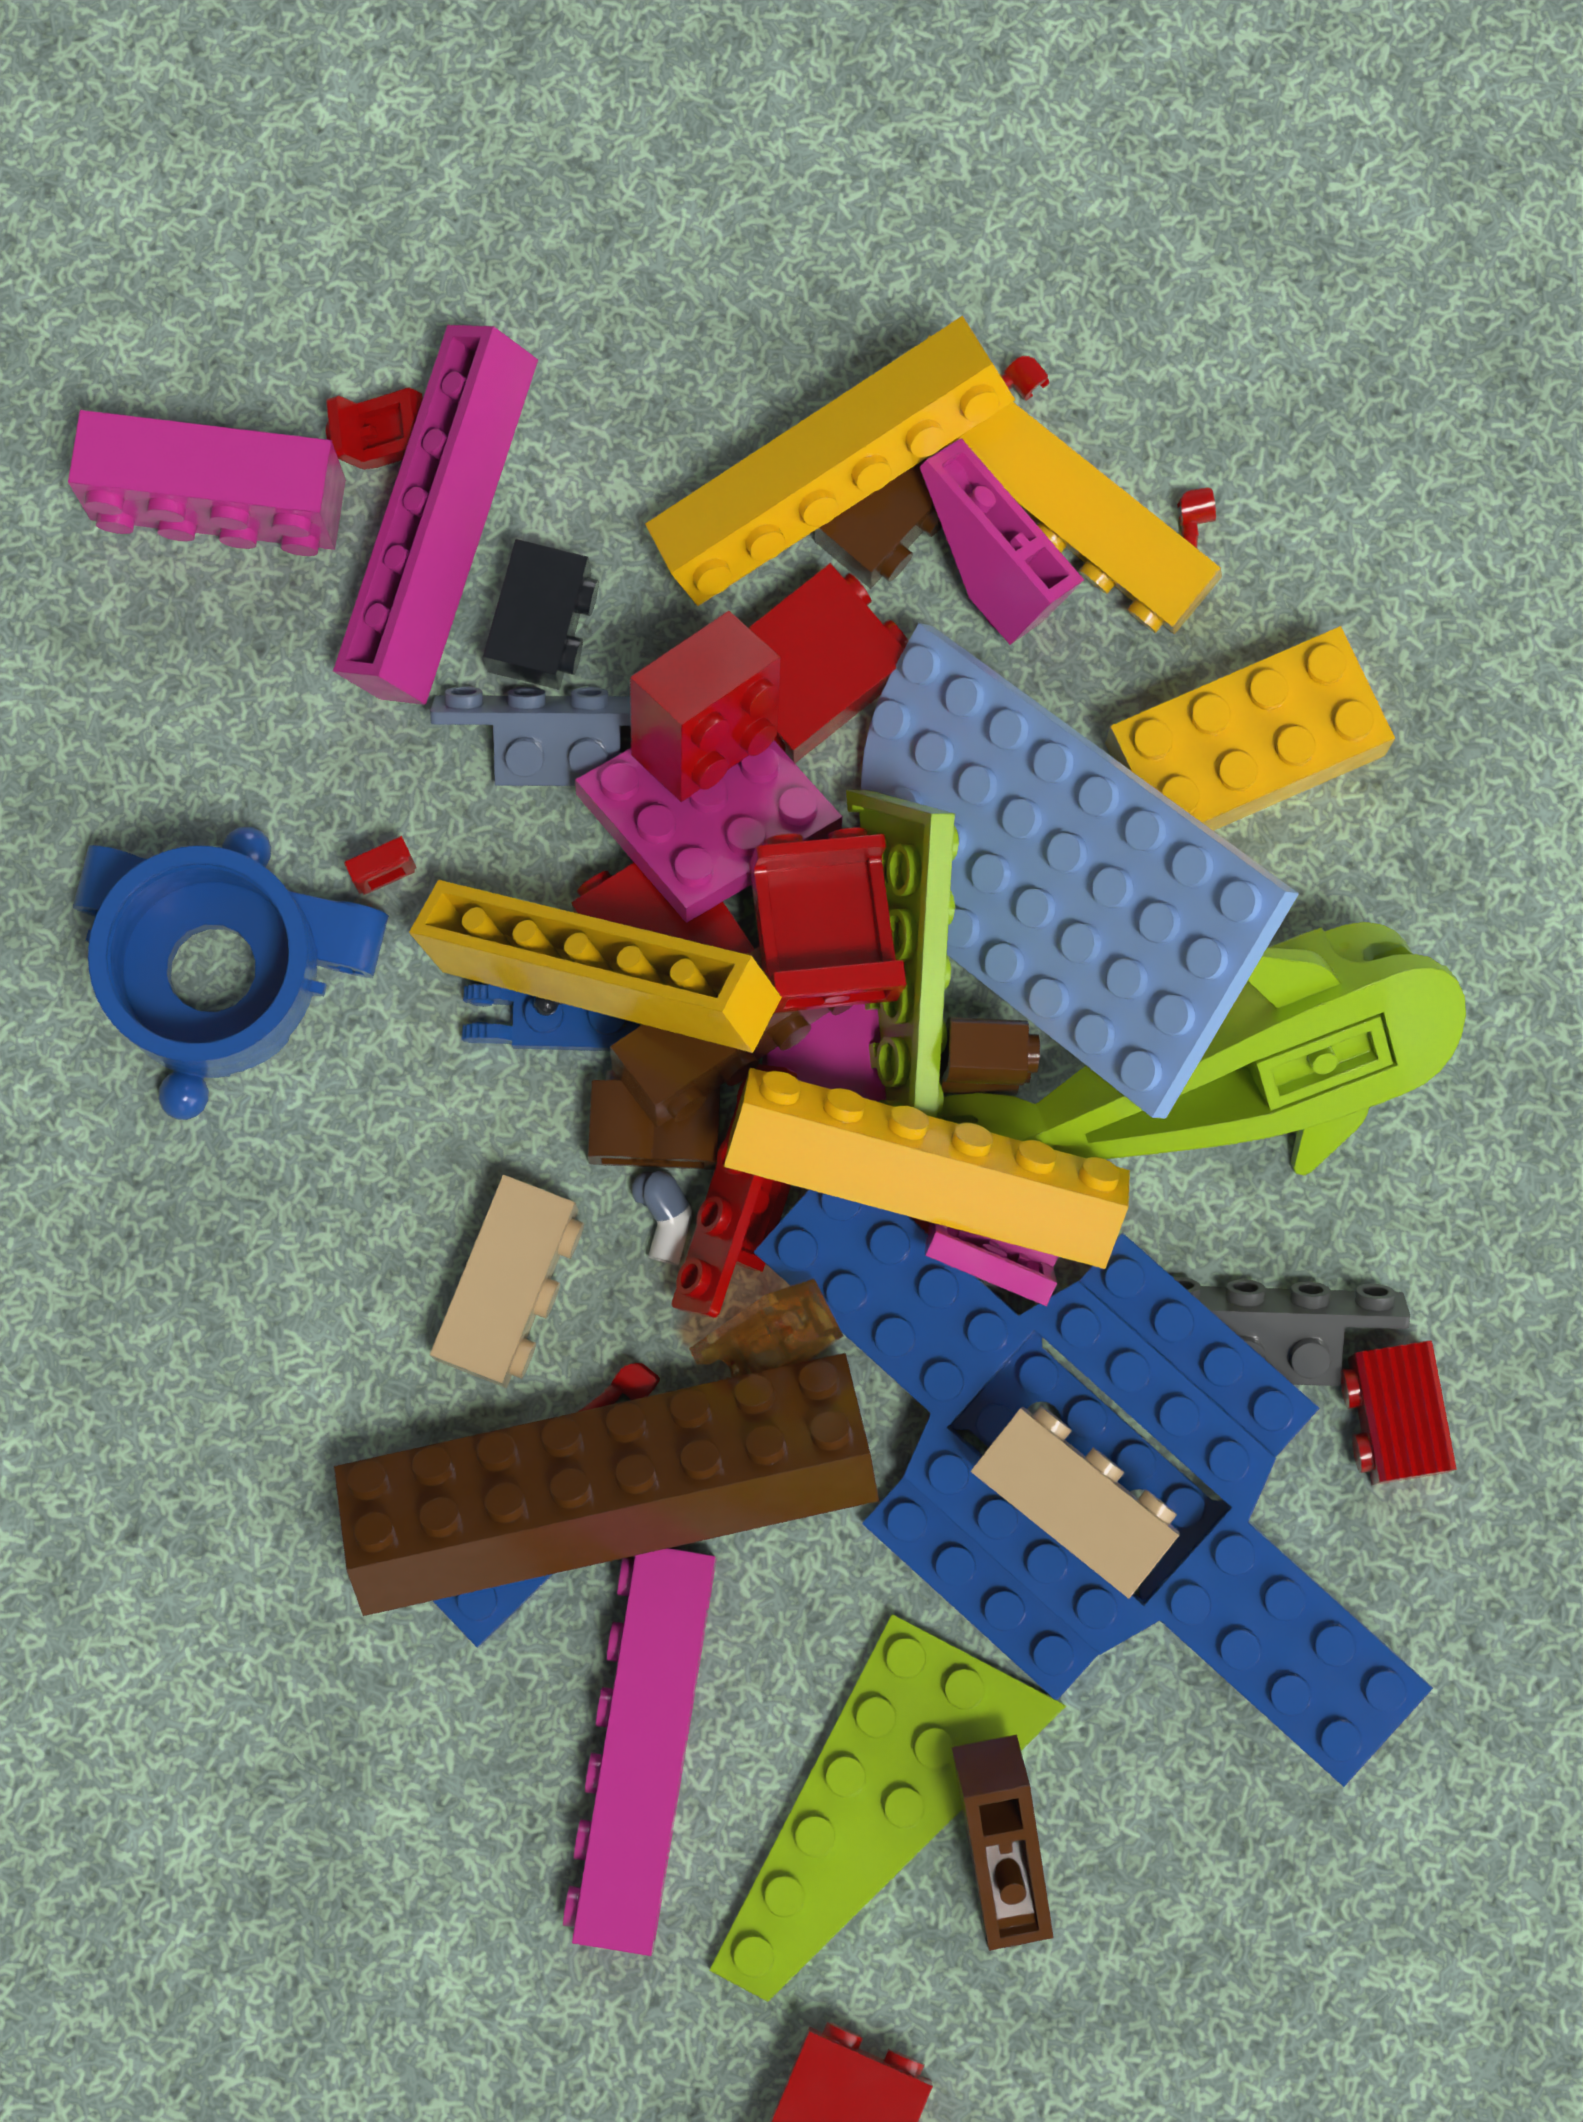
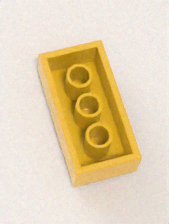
M1339 626L1111 725L1105 745L1111 757L1214 831L1384 757L1394 742L1395 736L1342 627Z

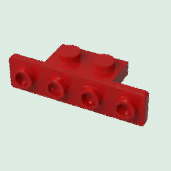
M759 1064L756 1068L765 1072H785L797 1079V1073L786 1067ZM744 1079L739 1087L737 1105L726 1138L719 1148L716 1169L706 1199L698 1211L697 1226L685 1262L678 1272L677 1287L671 1302L672 1307L680 1311L716 1318L720 1314L735 1265L763 1272L766 1263L754 1251L779 1224L791 1187L790 1184L724 1167L730 1133L746 1079Z

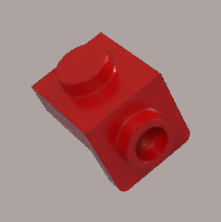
M408 387L360 403L352 402L339 395L327 399L328 422L325 428L326 438L332 441L338 459L363 470L379 468L402 461L423 400L422 393Z

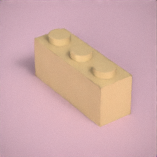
M503 1174L431 1350L430 1356L435 1361L504 1388L508 1387L512 1375L521 1379L524 1377L536 1347V1342L527 1339L536 1315L545 1319L548 1317L560 1288V1282L551 1279L560 1255L571 1259L584 1228L583 1222L575 1220L578 1213L575 1202Z
M1040 1405L1034 1414L1024 1407L1020 1408L971 1472L1129 1599L1179 1537V1531L1170 1524L1177 1514L1145 1489L1141 1496L1137 1498L1117 1481L1124 1474V1471L1094 1447L1084 1456L1065 1439L1072 1430Z

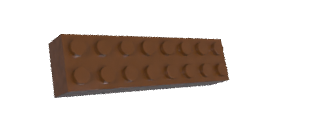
M846 1353L334 1466L346 1570L363 1616L879 1501L871 1453Z

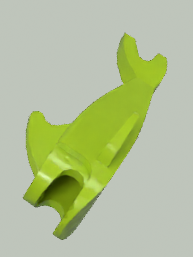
M1359 922L1345 924L1327 931L1320 927L1270 946L1265 950L1166 1118H1152L1086 1065L1036 1104L1007 1095L985 1093L951 1095L944 1097L943 1109L937 1118L957 1124H977L991 1133L1020 1141H1040L1050 1146L1053 1150L1083 1158L1098 1157L1103 1159L1232 1145L1297 1131L1291 1164L1296 1174L1305 1176L1318 1167L1361 1126L1370 1107L1401 1096L1424 1085L1443 1069L1453 1056L1462 1037L1466 1019L1465 995L1457 978L1447 966L1439 964L1431 957L1413 954L1407 942L1395 930L1385 925Z

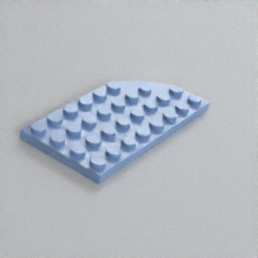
M918 623L896 664L897 668L891 673L877 702L864 748L861 790H870L955 813L954 825L958 832L959 846L957 855L952 861L950 890L954 896L955 913L951 924L948 925L947 955L1152 1118H1166L1299 893L938 629L930 625Z

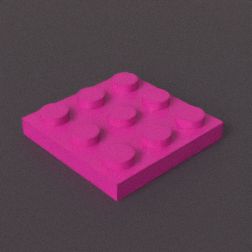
M774 740L759 755H749L727 770L724 777L715 786L707 790L700 789L683 802H680L631 755V748L575 779L576 795L686 923L752 885L749 862L755 848L759 845H764L765 839L779 834L795 833L802 835L803 841L828 839L829 833L842 829L843 816Z

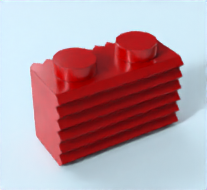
M1432 1340L1357 1352L1348 1357L1350 1369L1341 1370V1388L1346 1407L1348 1409L1357 1407L1362 1433L1353 1434L1352 1444L1359 1473L1369 1472L1371 1484L1377 1485L1444 1474L1457 1470Z

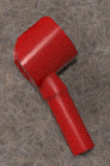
M1030 356L1017 358L1001 375L1009 390L1014 387L1025 401L1033 396L1031 392L1037 386L1041 385L1042 388H1045L1049 384L1048 374L1037 360Z
M1209 487L1185 492L1177 504V508H1181V516H1179L1180 526L1182 527L1181 536L1196 548L1199 536L1197 524L1216 521L1213 490Z
M636 1362L625 1365L614 1377L611 1385L578 1412L615 1404L623 1394L630 1400L647 1397L660 1382V1378L643 1363Z

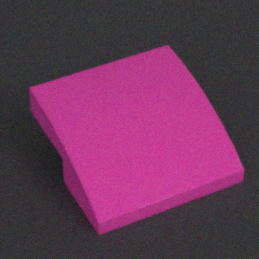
M865 1004L853 1005L839 1015H832L831 1012H828L811 1024L810 1032L798 1044L784 1051L777 1047L763 1056L762 1065L786 1067L797 1073L798 1081L828 1089L842 1088L851 1090L862 1098L876 1102L886 1100L885 1086L881 1083L877 1068H871L869 1044L880 1043L881 1041L878 1009L865 1010Z
M929 1222L925 1256L1047 1307L1057 1285L1053 1267L1058 1256Z

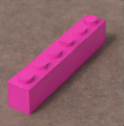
M447 325L333 669V672L381 700L422 705L427 703L538 363L536 357L494 326Z
M667 1548L636 1555L635 1558H623L617 1595L629 1598L625 1622L613 1621L607 1650V1661L618 1662L614 1689L602 1687L596 1716V1726L607 1728L603 1754L591 1753L585 1783V1792L596 1794L592 1821L580 1819L574 1850V1859L584 1860L585 1866L581 1887L569 1886L563 1917V1926L574 1928L573 1944L652 1956L654 1953L717 1561L716 1556Z

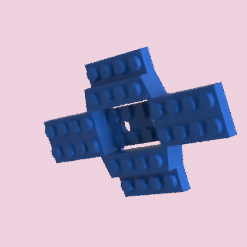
M808 1190L756 1248L754 1253L931 1413L903 1478L862 1524L1053 1699L1058 1700L1098 1655L1161 1621L1337 1782L1345 1787L1429 1694L1433 1687L1249 1521L1277 1455L1320 1408L1123 1232L1116 1239L1105 1269L1092 1266L1080 1281L1053 1295L1047 1307L1038 1304L1019 1314L977 1277L925 1256L928 1233L911 1217ZM1042 1337L1223 1500H1212L1048 1353L1043 1348ZM1036 1402L1050 1403L1059 1411L1061 1421L1072 1430L1065 1439L1084 1456L1094 1447L1124 1471V1474L1117 1482L1129 1492L1146 1489L1171 1508L1177 1516L1170 1524L1179 1531V1537L1140 1584V1597L1133 1593L1128 1599L975 1476L971 1470L983 1455L955 1430H970L986 1446L990 1447L1020 1408L1024 1407L1027 1409Z

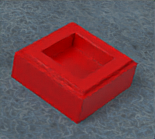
M402 836L344 862L359 894L363 893V895L415 873L414 869L417 868Z

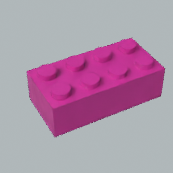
M80 410L68 479V484L89 519L96 521V526L104 531L130 534L133 532L134 526L158 528L157 533L160 536L175 541H193L196 533L219 536L221 543L240 549L255 548L257 541L281 543L283 551L299 556H315L318 554L319 548L335 550L346 482L331 440Z

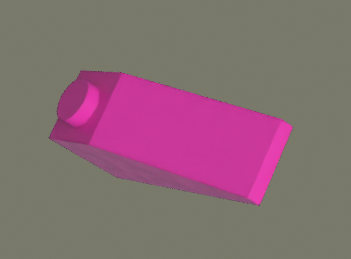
M962 438L928 458L920 466L969 598L983 613L987 621L1011 645L1048 618L1084 579Z

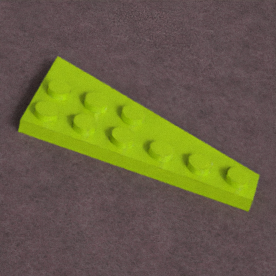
M846 790L848 812H859L860 828L866 829L867 835H885L886 849L882 855V865L896 960H903L907 984L897 1001L865 1004V1010L878 1009L881 1041L880 1043L869 1044L871 1068H877L881 1083L885 1086L886 1100H880L879 1102L894 1107H914L928 1116L937 1118L942 1112L944 1103L939 1077L941 1053H943L947 1044V1027L943 1019L944 991L951 979V964L947 956L948 925L951 924L955 913L954 896L950 890L952 861L957 855L959 846L958 832L954 825L955 813L870 790Z
M891 1614L709 1971L769 2002L962 1810L952 1747L1017 1734L1022 1751L1066 1705Z

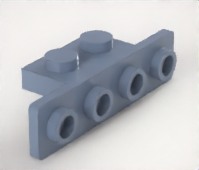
M455 687L447 689L445 695L435 696L430 710V721L434 725H493L495 786H576L575 779L621 754V726H631L630 696H608L607 690L595 687L574 689L571 691V696H546L545 690L536 687L514 688L508 691V696H485L479 688Z

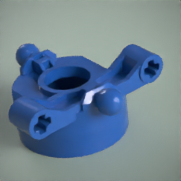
M239 827L226 836L222 848L213 846L180 847L159 853L148 859L110 847L90 845L76 892L73 908L82 913L96 916L92 929H88L86 941L89 943V974L96 998L108 1019L126 1038L151 1059L173 1070V1073L169 1074L161 1083L158 1100L164 1112L177 1120L194 1118L204 1110L209 1095L204 1078L230 1077L231 1074L253 1068L280 1052L289 1041L290 1035L303 1019L312 996H325L326 983L316 981L317 966L364 978H373L389 915L378 909L357 903L331 901L288 891L283 883L266 868L271 858V845L268 837L254 827ZM208 929L227 930L241 936L250 945L255 958V978L248 993L234 1006L218 1012L198 1011L185 1005L176 995L171 981L172 962L179 947L192 935Z

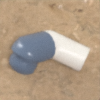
M656 1171L654 1173L643 1172L633 1182L632 1195L636 1203H642L644 1206H647L658 1223L648 1257L679 1266L693 1217L692 1208L677 1181L671 1175L664 1171Z

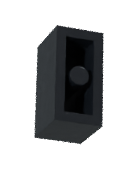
M515 539L483 654L488 673L560 690L564 673L575 675L583 647V638L575 637L580 614L591 616L599 588V580L591 578L592 573L588 556Z

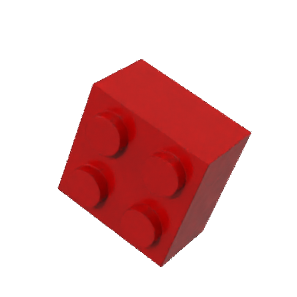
M727 611L630 677L631 755L680 802H683L700 789L707 790L712 788L724 777L727 770L747 756H756L765 751L777 736L780 656L735 615Z

